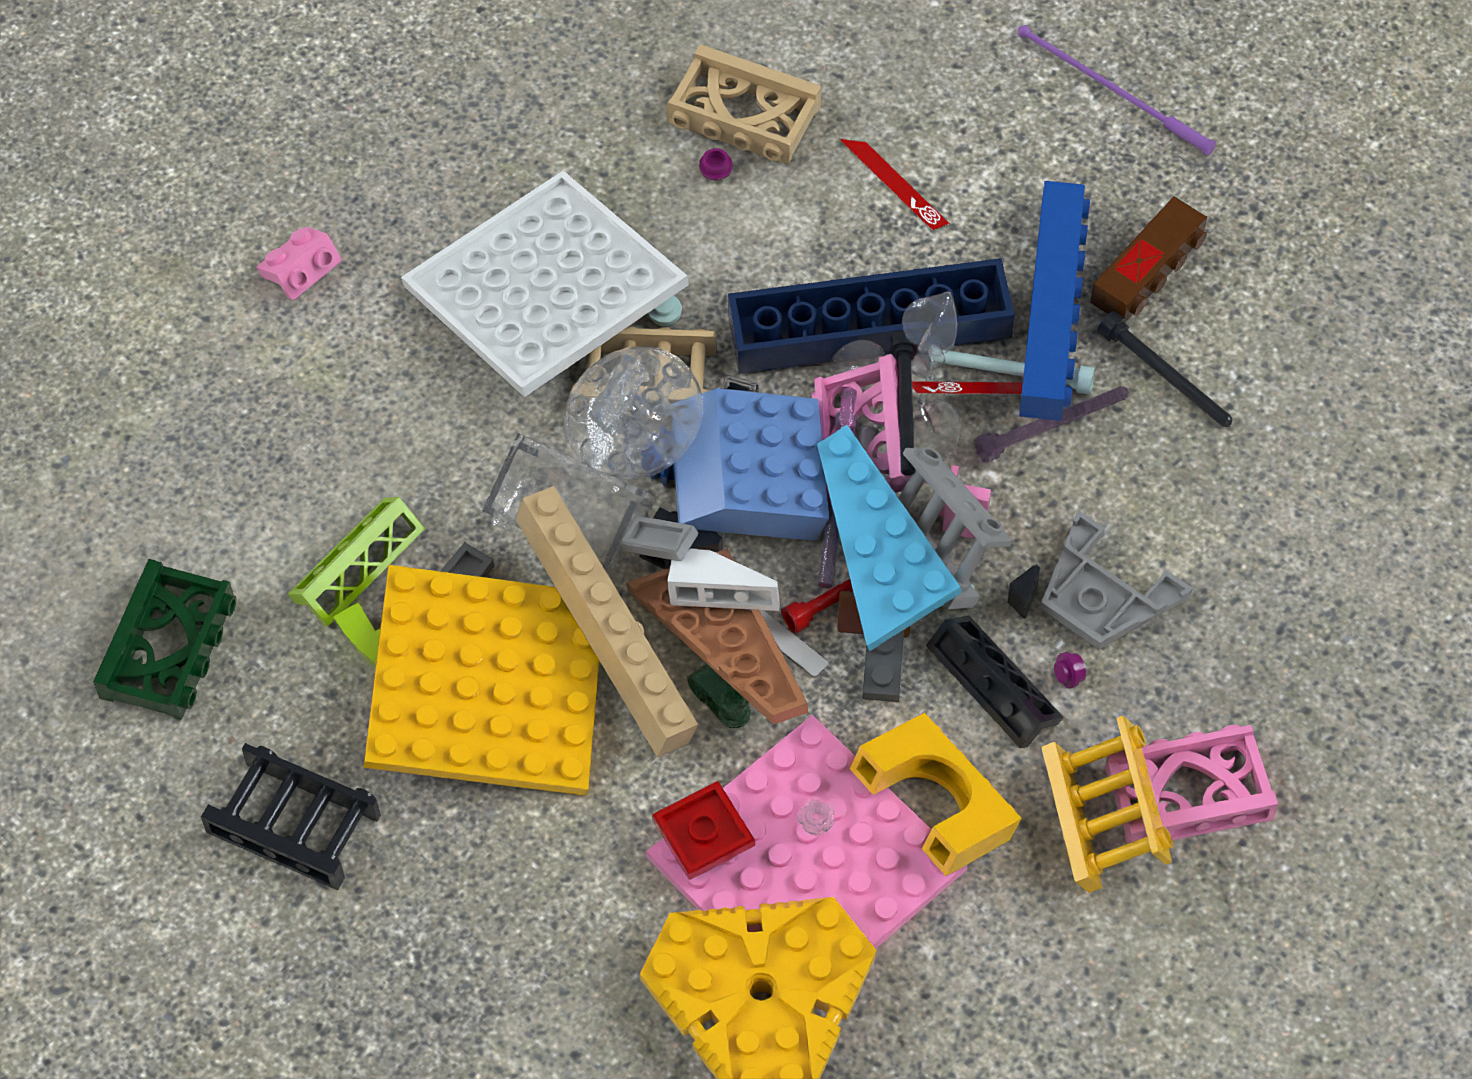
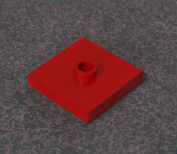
M719 781L652 814L654 824L689 880L755 846L754 837Z

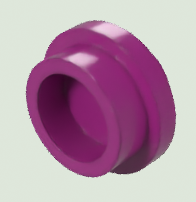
M719 148L706 151L699 161L701 174L709 180L718 181L725 179L731 174L733 169L731 157L727 152Z
M1063 652L1057 656L1056 663L1054 664V674L1060 683L1066 688L1071 689L1077 687L1080 682L1085 680L1086 667L1079 654Z

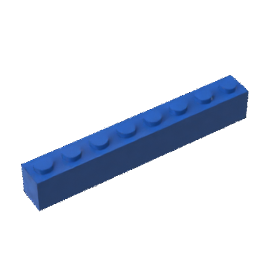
M1044 181L1019 417L1061 421L1063 407L1070 408L1072 387L1066 386V379L1073 380L1075 359L1068 358L1069 352L1076 351L1078 334L1077 331H1071V325H1078L1080 304H1074V298H1081L1083 278L1076 277L1077 271L1083 272L1085 251H1079V245H1086L1088 225L1081 224L1082 219H1088L1090 199H1084L1085 185Z

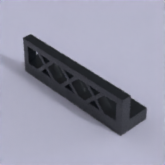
M969 615L945 619L926 644V647L1020 749L1028 747L1043 728L1057 726L1064 718Z

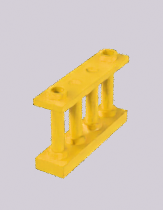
M1124 716L1116 718L1120 736L1073 754L1070 751L1066 752L1056 742L1041 747L1074 881L1088 893L1103 888L1100 879L1103 869L1151 852L1165 865L1172 863L1169 849L1173 848L1172 838L1168 829L1162 825L1142 747L1146 746L1145 737L1141 728L1138 725L1134 726ZM1125 750L1129 769L1082 787L1076 784L1074 773L1078 771V767ZM1134 784L1138 803L1090 821L1085 818L1082 807L1086 805V801ZM1143 818L1147 837L1101 854L1093 851L1091 840L1095 838L1096 834Z

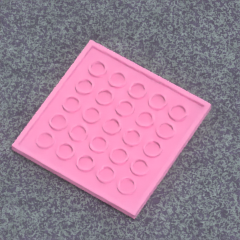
M813 715L723 788L754 837V847L691 880L685 875L664 838L646 851L647 859L698 910L705 911L724 907L735 908V906H744L745 910L759 909V904L764 903L775 904V902L786 903L795 900L802 901L805 899L834 897L875 949L967 871V865L948 876L943 874L922 850L932 829L889 788L873 795L849 769L855 755ZM761 924L747 925V932L762 931Z

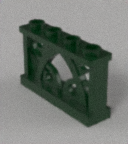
M148 559L94 678L93 683L99 699L110 702L114 700L172 715L174 718L182 720L186 709L190 710L194 705L197 694L196 686L199 679L207 675L210 666L209 656L213 647H218L222 640L225 619L227 616L230 617L235 610L237 598L233 594L230 581H218L166 567L163 566L162 562ZM169 585L184 589L185 591L178 598L164 587ZM199 594L210 596L213 599L211 607L206 613L198 611L199 607L204 604L203 600L191 603L188 608L185 604L192 597ZM156 609L161 610L163 616L157 620L151 618ZM177 617L186 632L188 644L177 652L155 661V654L151 644L142 636L145 631H154L167 626ZM197 625H202L200 632L198 631ZM143 650L146 652L147 661L145 664H143L142 656L139 659H133L136 651ZM158 677L161 686L165 689L166 682L169 679H176L178 682L173 693L161 695L153 691L152 678ZM143 680L144 690L121 683L122 681Z

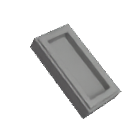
M637 516L621 540L620 545L626 552L682 561L699 533L693 525Z

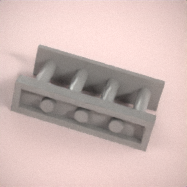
M930 447L905 448L903 455L913 465L915 472L910 476L899 496V500L910 514L908 509L924 481L926 480L933 488L935 493L919 521H915V523L962 590L961 594L944 605L947 609L974 608L980 598L969 581L987 548L1009 547L1013 540L1003 530L1002 524L988 513L944 463L941 455L936 450ZM946 503L954 512L955 517L937 546L931 540L928 532ZM967 527L976 540L957 570L950 562L949 554L963 530Z

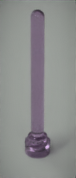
M1120 386L1070 406V408L1063 409L1061 421L1038 419L1001 435L997 433L991 434L990 432L982 434L974 439L976 452L983 463L986 464L1000 458V454L1004 453L1005 448L1125 400L1129 396V390L1124 386Z

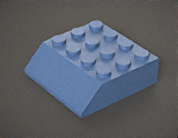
M715 388L672 404L671 421L678 523L693 525L696 530L817 541L829 520L826 479L817 443L822 441L818 399Z

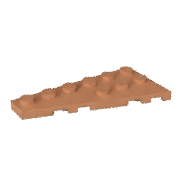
M728 548L715 552L734 561ZM670 568L626 582L628 592L773 725L808 713L807 701L760 610L671 605L668 589Z

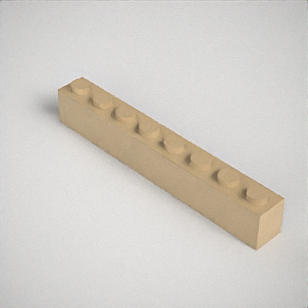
M552 486L522 498L515 519L657 758L689 744L698 723L556 488Z

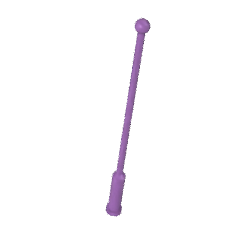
M1027 25L1019 27L1018 35L1021 38L1031 39L1164 123L1166 129L1203 151V154L1209 156L1215 149L1217 142L1213 139L1209 140L1173 116L1166 117L1033 34Z

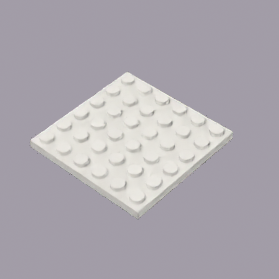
M561 171L401 277L404 287L524 397L689 285L688 277L683 271L564 171Z

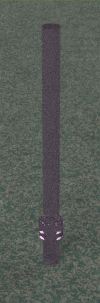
M853 388L843 389L840 412L836 414L834 429L836 431L848 425L853 433L856 431L857 416L854 414L857 391ZM830 495L828 502L829 520L825 526L818 586L825 589L832 588L839 538Z

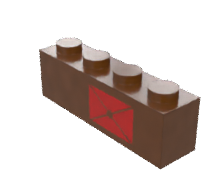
M1173 196L1093 283L1090 303L1107 314L1115 310L1126 321L1132 315H1139L1147 303V298L1153 292L1155 294L1159 293L1167 281V276L1173 270L1175 272L1180 270L1187 259V254L1192 249H1199L1207 236V232H1205L1207 216Z

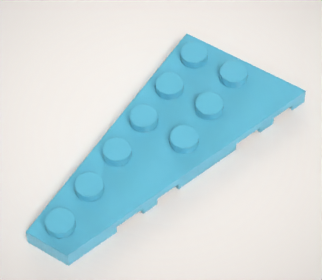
M846 425L817 443L866 645L870 652L961 594L962 590L851 429Z

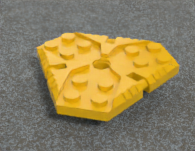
M834 897L805 899L802 901L795 900L786 903L775 902V904L764 903L759 904V909L745 910L744 906H735V908L724 907L705 911L669 913L640 972V980L683 1036L687 1034L692 1036L695 1040L693 1042L694 1051L716 1079H820L841 1034V1028L838 1025L841 1019H848L876 958L877 950ZM761 924L762 931L747 932V925ZM762 991L767 992L771 997L760 1001L754 999L752 995ZM818 1008L827 1012L825 1018L814 1014L815 1009ZM712 1019L715 1025L706 1030L702 1024Z

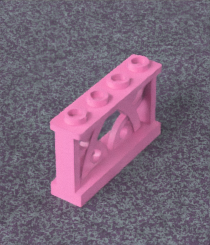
M890 354L880 357L879 362L827 378H814L815 391L812 392L811 398L818 399L822 440L846 425L851 429L863 413L871 422L885 425V430L874 437L866 452L881 474H889L884 476L894 493L902 492L910 476L903 475L900 469L897 360ZM870 384H874L864 392L860 388ZM850 390L856 393L857 398L853 402L850 398L841 396L844 404L839 408L835 407V396L837 394ZM880 404H883V411L881 413L874 414L871 412V405L877 409ZM882 444H887V451L885 453H880L877 450ZM826 483L827 500H828V503L832 506L831 499H830V495H829V491H828V487H827V483Z
M1229 725L1220 731L1207 734L1194 732L1182 739L1172 741L1159 739L1142 747L1161 822L1168 829L1172 841L1274 819L1278 801L1275 792L1271 790L1251 725L1242 727L1239 725ZM1125 750L1107 756L1105 772L1108 777L1129 769ZM1238 750L1244 755L1246 762L1242 769L1232 774L1228 770L1234 765L1235 756L1230 760H1225L1220 754ZM1181 766L1200 771L1215 780L1206 789L1202 805L1192 807L1181 795L1163 791L1169 779ZM1249 773L1257 792L1254 795H1250L1249 791L1240 782ZM1130 786L1112 791L1118 810L1131 805L1129 798L1138 800L1135 789ZM1225 788L1226 790L1220 792V796H1224L1227 800L1215 802L1212 798L1214 793ZM1159 801L1173 802L1178 805L1179 810L1166 812L1165 808L1169 806V803H1159ZM1143 818L1123 824L1124 837L1127 844L1147 837Z

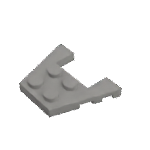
M1078 511L1041 602L1042 611L1099 650L1191 596L1193 588L1167 570L1148 592L1142 595L1088 558L1086 555L1104 536L1105 528L1081 511Z

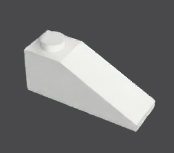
M691 548L682 561L671 560L668 576L671 605L779 611L778 582L711 550Z

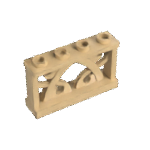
M699 44L690 67L673 97L667 103L668 122L680 129H688L702 134L711 140H719L734 145L740 150H748L765 156L771 161L789 164L813 116H816L821 107V86ZM700 76L707 78L708 87L695 86ZM745 92L756 95L757 103L764 112L751 117L734 119L722 101V98L738 97ZM693 96H708V98L702 97L697 99L694 102V105L686 103V101ZM765 99L771 100V105H769L765 101ZM696 105H701L704 109L696 107ZM795 109L800 110L801 112L795 122L787 116ZM778 121L787 126L789 134L786 137L779 135ZM769 131H775L778 133V135L771 133Z

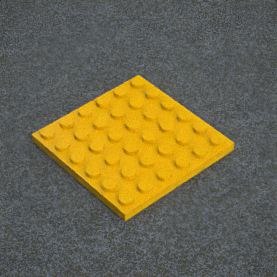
M388 565L363 768L586 796L589 789L599 659L556 587Z

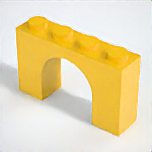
M925 712L862 744L849 768L873 795L903 779L912 777L932 780L942 785L953 795L960 812L933 826L922 847V850L945 876L1010 841L1022 819Z

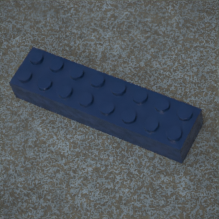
M1001 258L728 293V319L738 374L890 354V337L900 331H908L917 336L918 350L1012 338L1014 310Z

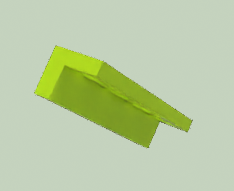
M400 497L383 498L287 595L296 605H306L324 626H329L335 620L333 616L344 611L426 528ZM401 515L412 529L403 538H392L393 522ZM385 531L384 537H379ZM374 541H384V557L379 562H368L369 546ZM392 542H398V543L392 548ZM350 565L360 566L359 582L354 587L344 586V571ZM368 566H374V567L368 572ZM336 580V586H330ZM325 590H336L335 606L326 613L315 599ZM343 590L349 591V592L343 597Z

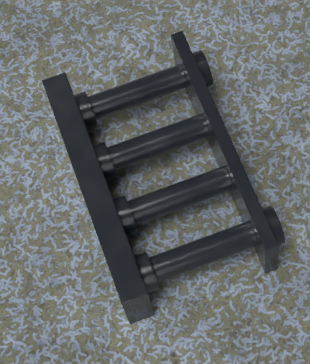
M245 743L242 747V752L246 765L250 768L226 807L218 809L209 804L201 815L206 833L335 890H339L345 875L338 857L362 816L378 822L381 814L377 799L365 789H351L279 758L275 752L265 746H258L256 748ZM263 773L281 780V785L259 822L255 821L252 824L241 819L239 814ZM296 787L314 794V799L292 836L284 838L273 832L274 824ZM329 801L349 809L325 850L316 852L307 848L305 842Z

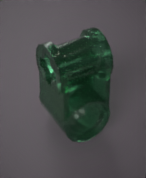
M707 663L687 676L688 685L694 695L713 712L723 725L733 729L740 728L748 723L751 717L749 702Z

